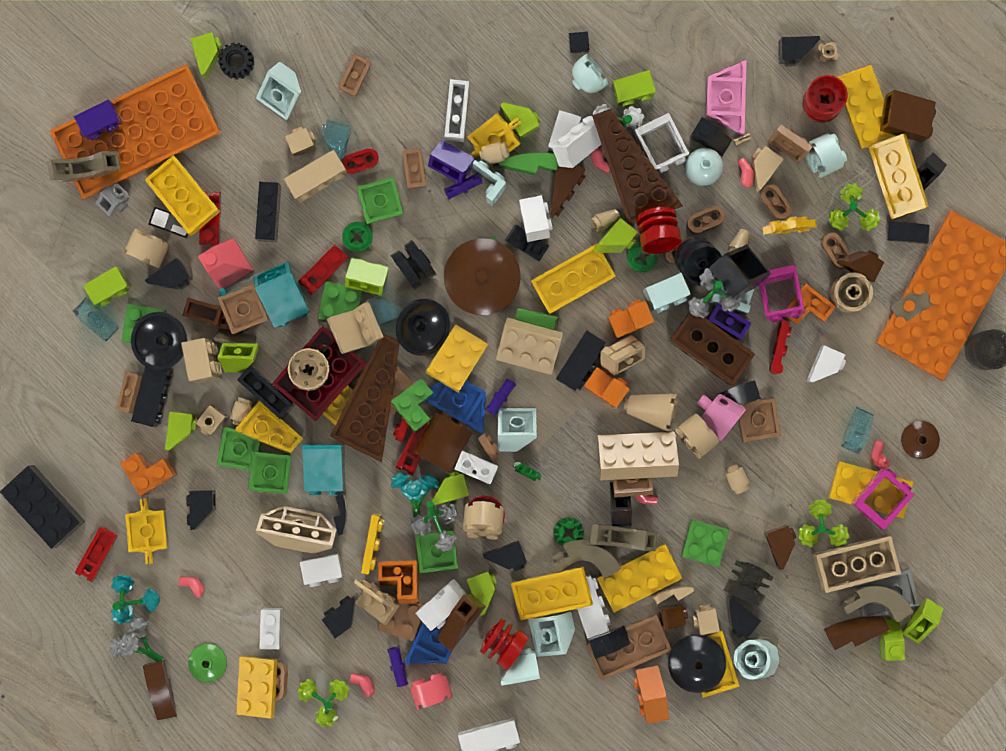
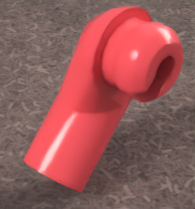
M599 146L590 154L592 163L595 167L609 173L608 162L604 161L603 149Z
M742 158L737 162L742 170L741 183L749 188L753 185L754 171L747 160Z
M875 440L871 458L877 467L881 469L887 468L890 465V461L882 454L884 442Z
M656 495L634 496L641 504L657 505L658 496Z
M180 576L179 586L190 587L193 595L197 598L204 595V586L198 578Z
M351 674L350 683L359 684L363 690V695L371 697L375 691L371 679L368 676Z

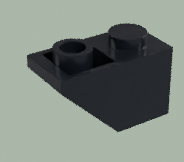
M215 490L189 491V495L186 496V505L190 507V514H187V525L190 526V530L198 529L216 510Z
M349 595L339 602L341 605L338 608L334 609L331 607L323 613L325 617L322 621L334 638H337L351 628L353 624L357 600L355 595L351 598Z

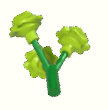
M847 183L840 190V199L845 200L850 206L846 211L838 209L830 211L828 221L833 228H838L841 231L849 226L848 214L850 212H857L861 215L859 219L861 228L867 231L876 228L881 221L879 211H874L871 208L867 212H862L857 208L858 200L863 197V189L858 187L856 183L852 185Z
M815 500L813 504L809 505V514L819 519L820 525L815 529L814 526L805 524L803 528L798 529V539L802 545L813 547L814 544H817L819 532L829 533L830 543L836 547L847 544V540L850 538L848 527H844L842 524L832 527L831 530L825 527L823 519H826L827 515L832 513V505L825 500Z
M308 679L299 685L297 693L299 694V700L307 702L311 698H316L324 704L315 713V722L326 728L327 725L332 727L334 722L338 721L337 711L331 708V701L333 699L343 701L344 698H348L350 688L346 685L345 681L335 679L329 682L328 693L331 696L324 699L317 694L316 681Z

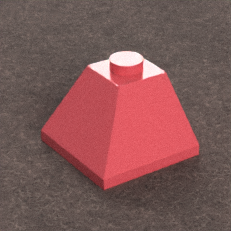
M234 238L218 244L198 256L219 289H226L254 271Z

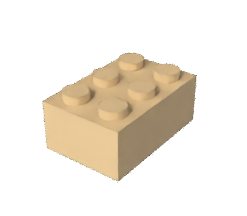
M507 318L496 360L552 375L563 333Z
M206 338L181 343L190 382L201 383L221 379L223 368L217 359V355L220 352L218 344Z

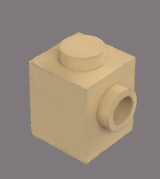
M298 127L292 130V134L285 136L294 157L315 149L314 143L317 141L313 132H309L307 128Z
M209 405L196 422L200 426L198 430L206 436L208 434L214 435L228 416L215 406Z
M710 604L701 605L698 610H694L695 615L692 616L694 627H698L700 635L720 632L714 607H710Z

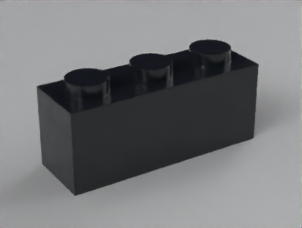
M259 181L255 233L257 241L277 243L281 185L279 183Z
M586 330L555 380L574 392L576 389L581 390L586 382L583 378L587 372L591 374L597 365L594 361L597 356L601 358V351L605 348L606 342Z
M145 366L131 422L150 427H157L158 424H161L163 419L161 410L168 400L166 391L173 381L170 371L154 370Z
M249 366L237 379L279 419H283L295 406L293 402L253 366Z

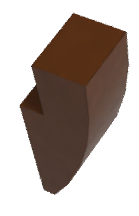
M187 297L182 316L230 330L221 307Z
M884 616L848 619L824 629L834 650L850 642H853L855 647L890 630Z
M165 660L143 665L149 696L157 720L176 717L177 713L171 681L167 675Z

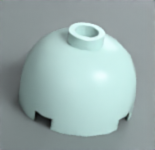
M587 54L574 64L572 68L574 80L572 82L578 90L582 89L587 93H596L608 85L607 78L602 79L601 77L603 72L591 57L587 58Z
M702 147L696 149L689 154L686 159L687 161H685L687 178L698 186L713 184L723 172L721 156L711 148Z

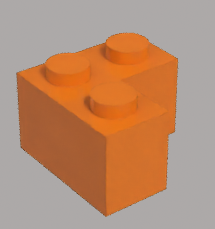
M640 299L629 303L626 310L621 311V308L611 311V316L607 318L616 339L654 323L646 300L641 302Z
M596 367L583 387L612 408H617L630 390L627 387L628 383L620 377L617 379L610 377L611 373L604 367H601V369Z
M135 453L120 463L140 496L148 494L177 475L168 459H162L150 467L141 453Z
M417 560L378 562V582L381 586L397 585V600L400 604L420 603L419 564Z
M653 666L636 670L637 678H634L633 681L635 689L640 691L637 697L641 717H645L647 724L669 720L667 697L659 667Z

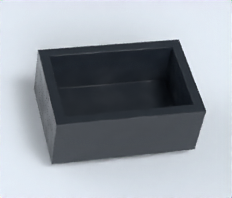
M748 245L725 253L709 268L713 278L723 283L724 291L729 296H732L733 299L755 289L771 275L770 271Z

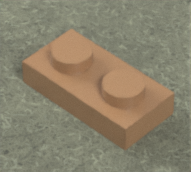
M354 54L338 89L356 97L372 62Z
M422 149L402 151L407 189L427 187Z
M129 372L125 373L116 409L133 413L143 376Z

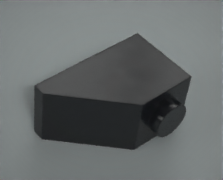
M820 36L781 37L779 40V64H785L786 67L796 66V63H799L819 42Z
M703 117L690 138L706 148L715 150L721 157L732 141L718 126Z
M933 152L917 168L923 190L947 166Z
M176 258L145 279V282L154 286L171 289L180 288L182 290L190 284L189 281L193 278L181 261Z
M610 482L612 526L632 525L631 496L614 497L613 482Z
M519 540L483 553L484 559L508 570L512 568L513 571L520 570L527 563Z
M728 595L726 600L729 625L733 628L731 632L739 638L743 636L748 639L761 620Z
M624 625L588 638L595 659L612 654L630 645Z

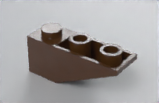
M578 164L573 168L559 167L555 173L551 219L555 215L557 217L560 216L564 210L563 203L565 200L570 201L575 193L573 191L576 184L580 186L586 177L583 175L585 169Z
M473 594L463 595L452 609L437 639L448 650L453 651L486 606Z

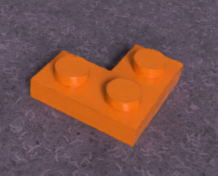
M805 283L801 288L805 313L798 318H790V316L786 318L797 326L809 311L822 322H825L836 306ZM797 295L786 309L799 307Z

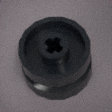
M699 236L691 237L683 241L677 248L675 265L689 282L701 286L699 276L704 273L705 269H709L722 255L706 238Z
M411 240L404 245V249L409 255L408 258L400 250H397L390 256L412 287L417 289L423 284L422 279L418 275L419 272L428 280L434 277L436 272L422 249H419L414 241Z

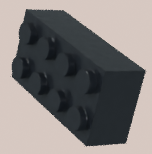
M28 465L0 491L3 497L51 549L57 548L85 522L35 465Z

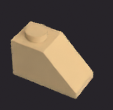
M764 146L762 150L758 148L752 156L754 161L751 163L754 171L753 180L755 191L757 192L764 187L784 160L767 146Z

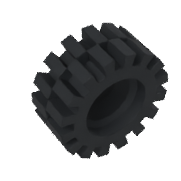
M233 42L231 45H225L226 48H222L220 50L221 54L218 55V64L223 73L235 80H238V78L243 79L245 75H250L249 72L253 70L252 66L254 65V57L250 50L238 42L237 44ZM234 54H239L243 57V64L239 68H233L229 64V59Z

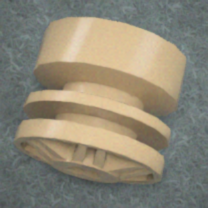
M311 348L301 349L289 360V378L300 389L307 391L316 390L328 378V361L318 350ZM306 365L314 367L312 375L303 372L306 369Z

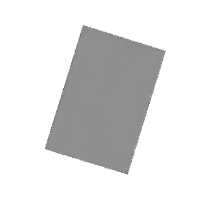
M909 568L900 570L901 574L854 586V588L863 585L884 586L899 593L911 608L920 606ZM871 602L860 607L862 617L889 614L886 608L877 602Z

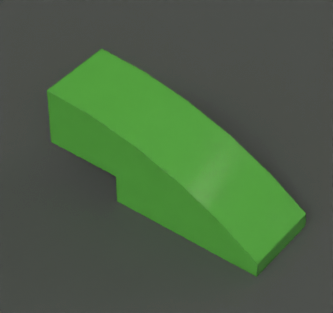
M551 153L520 154L499 162V168L536 176L537 169L556 173L558 166L555 154Z

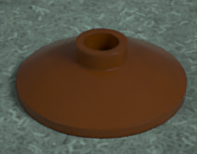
M916 421L904 429L901 443L904 451L909 456L916 459H926L937 451L940 437L937 429L932 424L925 421ZM922 436L925 438V442L923 444L919 442V439Z

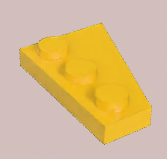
M260 401L257 402L234 429L238 433L289 454L303 439Z

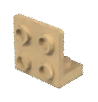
M369 302L361 304L353 311L327 319L342 354L373 345L383 338Z
M356 579L354 583L364 590L356 604L382 624L387 625L399 607L394 602L395 598L388 593L380 591L381 588L373 582L370 583L365 579L363 581Z

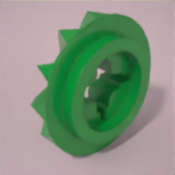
M363 222L350 223L345 227L342 234L344 245L352 252H362L368 249L373 239L371 229ZM352 231H354L357 234L364 232L361 236L363 243L359 242L358 240H356L355 242L353 241L355 237Z
M638 242L628 251V264L637 272H648L655 267L658 255L650 254L647 256L645 264L641 260L635 261L639 257V250L643 255L648 254L642 250L641 242Z
M515 462L512 466L516 468V472L533 481H536V479L540 480L542 477L539 472L520 462Z
M565 517L556 523L553 535L556 542L563 547V544L583 539L584 529L577 519ZM563 526L568 529L576 527L572 532L574 539L569 536L562 538L566 533Z

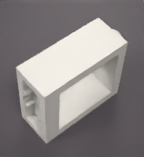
M669 113L634 130L633 134L641 150L659 174L669 170L668 166L674 163L677 166L687 161L686 157H688L689 152ZM666 125L680 154L656 165L642 137Z
M465 451L461 452L455 466V470L488 484H491L498 465Z

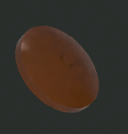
M480 238L467 241L457 247L446 262L444 269L446 291L453 303L467 313L480 316L495 314L506 308L514 300L519 290L521 280L519 264L513 253L506 246L495 240Z

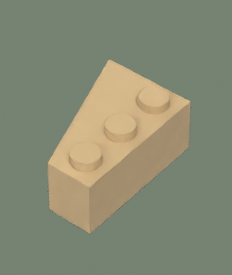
M332 150L284 178V181L294 198L301 204L317 192L326 189L332 182L343 179L347 170L335 150Z

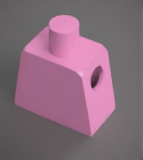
M719 394L714 401L703 395L697 403L705 410L701 418L720 441L724 439L746 411L745 407L722 394Z

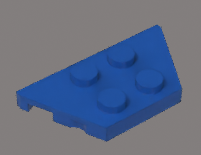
M467 380L459 393L440 381L430 387L433 395L425 401L477 432L483 433L485 391Z
M422 623L404 663H447L452 651L448 650L437 639L443 626L440 629L435 627L430 631Z

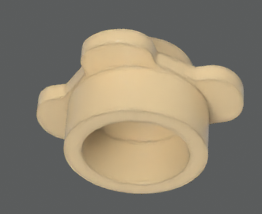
M835 42L825 45L822 43L818 46L821 54L820 61L826 62L827 60L832 59L835 61L838 59L839 55L837 54Z

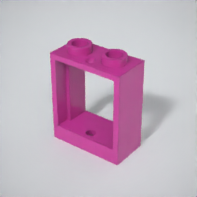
M796 265L769 270L771 275L760 284L767 321L778 322L784 317L798 318L805 313ZM793 278L799 307L770 312L765 284Z
M880 469L851 503L882 530L887 528L914 496L911 492L912 488L904 481L902 483L896 479L897 475L890 469ZM884 477L905 494L885 519L864 503Z

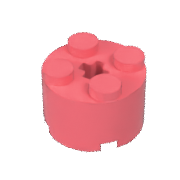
M442 672L430 676L429 681L425 682L423 678L412 682V687H409L416 710L421 709L420 705H423V708L443 702L446 700V696L449 699L453 698L447 676H443Z

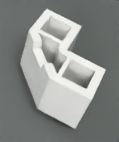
M453 579L415 614L430 631L435 627L440 629L445 624L446 618L450 615L452 609L461 597L467 593Z

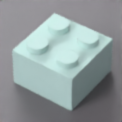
M682 273L643 290L651 312L656 310L657 314L670 308L669 305L672 303L677 306L686 302L687 297L690 295Z

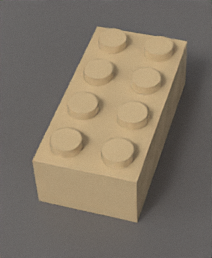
M675 432L598 435L600 480L678 477L679 461Z
M882 535L812 553L821 590L825 593L901 574L893 540L890 535Z

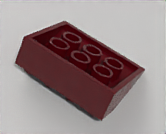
M324 325L302 349H315L325 356L329 365V374L325 383L316 390L307 391L300 389L289 378L288 365L272 383L314 421L319 419L367 364L353 351L342 354L333 333ZM306 365V369L303 372L312 375L314 367Z

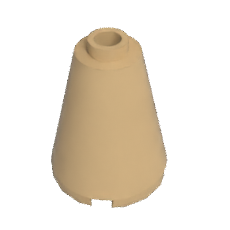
M678 394L630 395L629 398L625 399L624 409L627 410V414L671 432L673 427L669 425L675 421L678 401L674 399L678 398Z

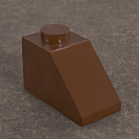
M869 250L868 252L858 251L840 258L837 263L851 273L862 274L868 281L875 282L884 261L878 258L879 255Z
M788 525L764 532L776 567L779 570L784 569L795 546L794 539H796L794 529L789 528Z
M681 603L658 607L661 626L665 631L686 624L685 619H688L686 607L683 608Z

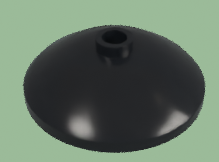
M419 299L408 304L400 313L396 323V336L399 344L407 352L418 356L429 355L437 351L444 344L450 331V318L446 309L431 299Z
M152 312L143 316L135 324L131 334V347L137 360L144 366L154 370H164L175 366L184 356L181 343L187 342V334L182 323L173 315L165 312ZM163 337L166 338V343H165V344L162 343V338H163Z
M694 634L680 639L673 646L668 657V669L672 679L680 688L692 693H703L716 687L722 680L726 671V658L722 648L716 641L705 635ZM697 662L702 663L700 669L695 668Z

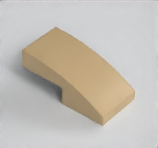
M677 586L652 595L657 604L672 595L679 601L694 592V589L691 586Z

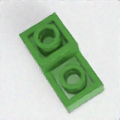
M524 308L517 309L515 320L555 330L558 317L550 314L537 313Z

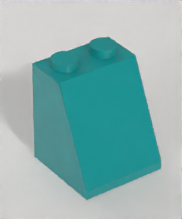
M288 261L253 276L255 290L274 328L286 326L289 324V321L302 319L309 313L308 304Z
M302 445L304 491H309V495H321V491H328V495H340V491H345V445Z

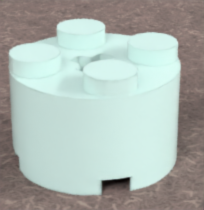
M826 133L809 141V144L813 147L805 157L811 170L814 173L818 172L820 174L819 178H823L843 168L844 162L847 161V156L844 151H841L838 145V138L834 133L831 135Z
M762 639L745 641L735 651V667L738 668L743 677L751 680L772 676L779 664L778 649L775 645Z

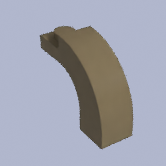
M101 151L83 158L51 159L47 161L50 180H62V182L93 179L121 170L117 151Z
M592 524L590 544L655 551L658 532Z
M583 539L563 544L566 552H560L550 560L556 573L574 562L582 560L595 564L604 579L621 569L612 553L605 546L590 544V540Z
M863 585L853 589L856 597L850 596L843 601L844 604L841 605L843 612L849 614L865 604L877 602L886 608L890 617L895 622H899L914 613L908 602L899 593L880 585Z

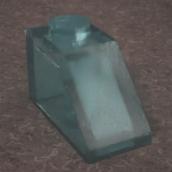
M327 119V123L322 126L321 135H323V140L329 150H335L342 161L351 127L350 125Z
M87 297L73 310L77 318L105 341L119 329Z
M377 297L366 300L371 306L378 325L398 319L403 310L383 299H377Z
M856 407L844 432L841 446L859 454L869 440L874 415Z

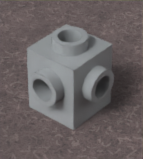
M115 183L111 187L109 185L101 191L95 204L110 217L117 211L122 212L128 206L127 201L130 195L118 183Z

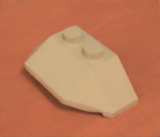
M282 506L260 515L256 533L274 546L313 554L332 548L336 529L322 513Z

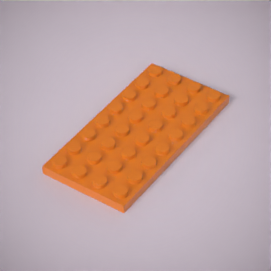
M187 64L111 100L123 123L115 131H106L96 140H87L83 137L75 118L49 131L62 159L88 157L101 151L118 152L120 171L93 179L74 181L83 200L100 193L108 185L111 187L115 183H121L168 160L173 155L176 156L221 134Z
M950 210L901 296L903 298L911 292L921 295L925 290L929 296L930 303L934 305L926 310H922L908 321L892 313L876 344L939 380L944 381L1006 270V241ZM912 300L905 301L903 304L904 310L907 312L913 311L915 303Z

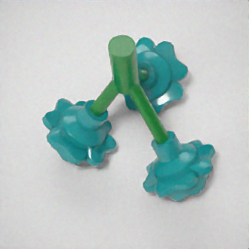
M403 472L397 473L391 478L392 483L390 487L400 488L403 496L408 498L412 504L413 517H416L418 514L421 515L420 505L425 495L429 493L430 489L440 488L437 485L438 479L431 474H426L424 477H419V480L408 481L407 479L410 475L405 476Z
M121 574L112 579L111 588L115 589L116 593H120L119 601L112 605L113 609L111 610L113 615L112 621H117L118 625L130 623V619L134 618L133 606L128 605H145L147 611L151 610L154 612L160 603L159 594L150 588L147 589L146 593L139 600L126 601L124 600V594L133 590L135 581L129 575Z

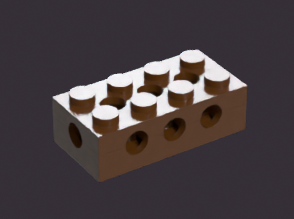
M690 312L668 340V342L729 386L734 385L755 356L752 351L708 319L696 317ZM693 331L700 334L698 342L694 341L691 337ZM708 343L715 345L716 350L714 353L708 351ZM724 354L730 355V364L724 363Z

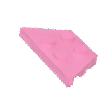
M743 60L707 78L706 116L740 135L745 134L747 60Z

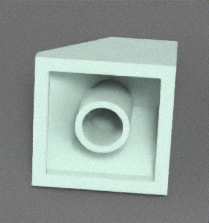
M278 62L267 72L256 97L257 100L285 120L289 119L301 93L295 72L283 63Z
M500 408L498 410L499 451L517 452L537 438L536 408Z
M571 611L528 619L536 657L567 654L575 632Z
M531 648L522 649L512 666L501 675V686L540 679L535 650L531 651Z

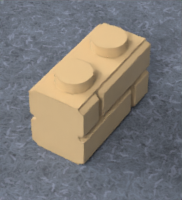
M632 335L625 339H620L617 343L610 347H605L601 351V366L609 370L614 376L645 359L644 344L637 341Z

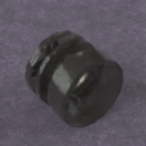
M990 329L973 334L965 345V355L971 366L985 371L1005 367L1006 333L1001 330ZM992 346H994L995 349L993 350V353H990L989 350Z
M736 560L734 565L741 567L742 570L739 572L732 569L731 572L738 576V579H728L723 590L761 607L766 595L760 592L759 588L769 589L770 587L762 581L764 578L772 581L774 577L756 565Z

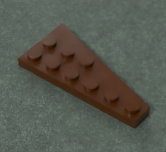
M608 109L592 115L628 224L635 223L637 216L648 209L670 207L675 210L683 207V204L613 111Z
M382 333L383 338L376 344L330 437L381 463L400 346L396 339Z

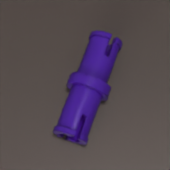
M479 173L464 179L461 184L456 183L448 188H444L448 200L462 193L466 194L468 190L483 184Z
M506 378L498 392L493 394L494 398L485 410L496 416L503 403L508 401L507 397L516 387V384Z
M399 646L387 649L392 665L390 669L394 673L396 686L403 687L408 685L404 669L406 666L402 662Z

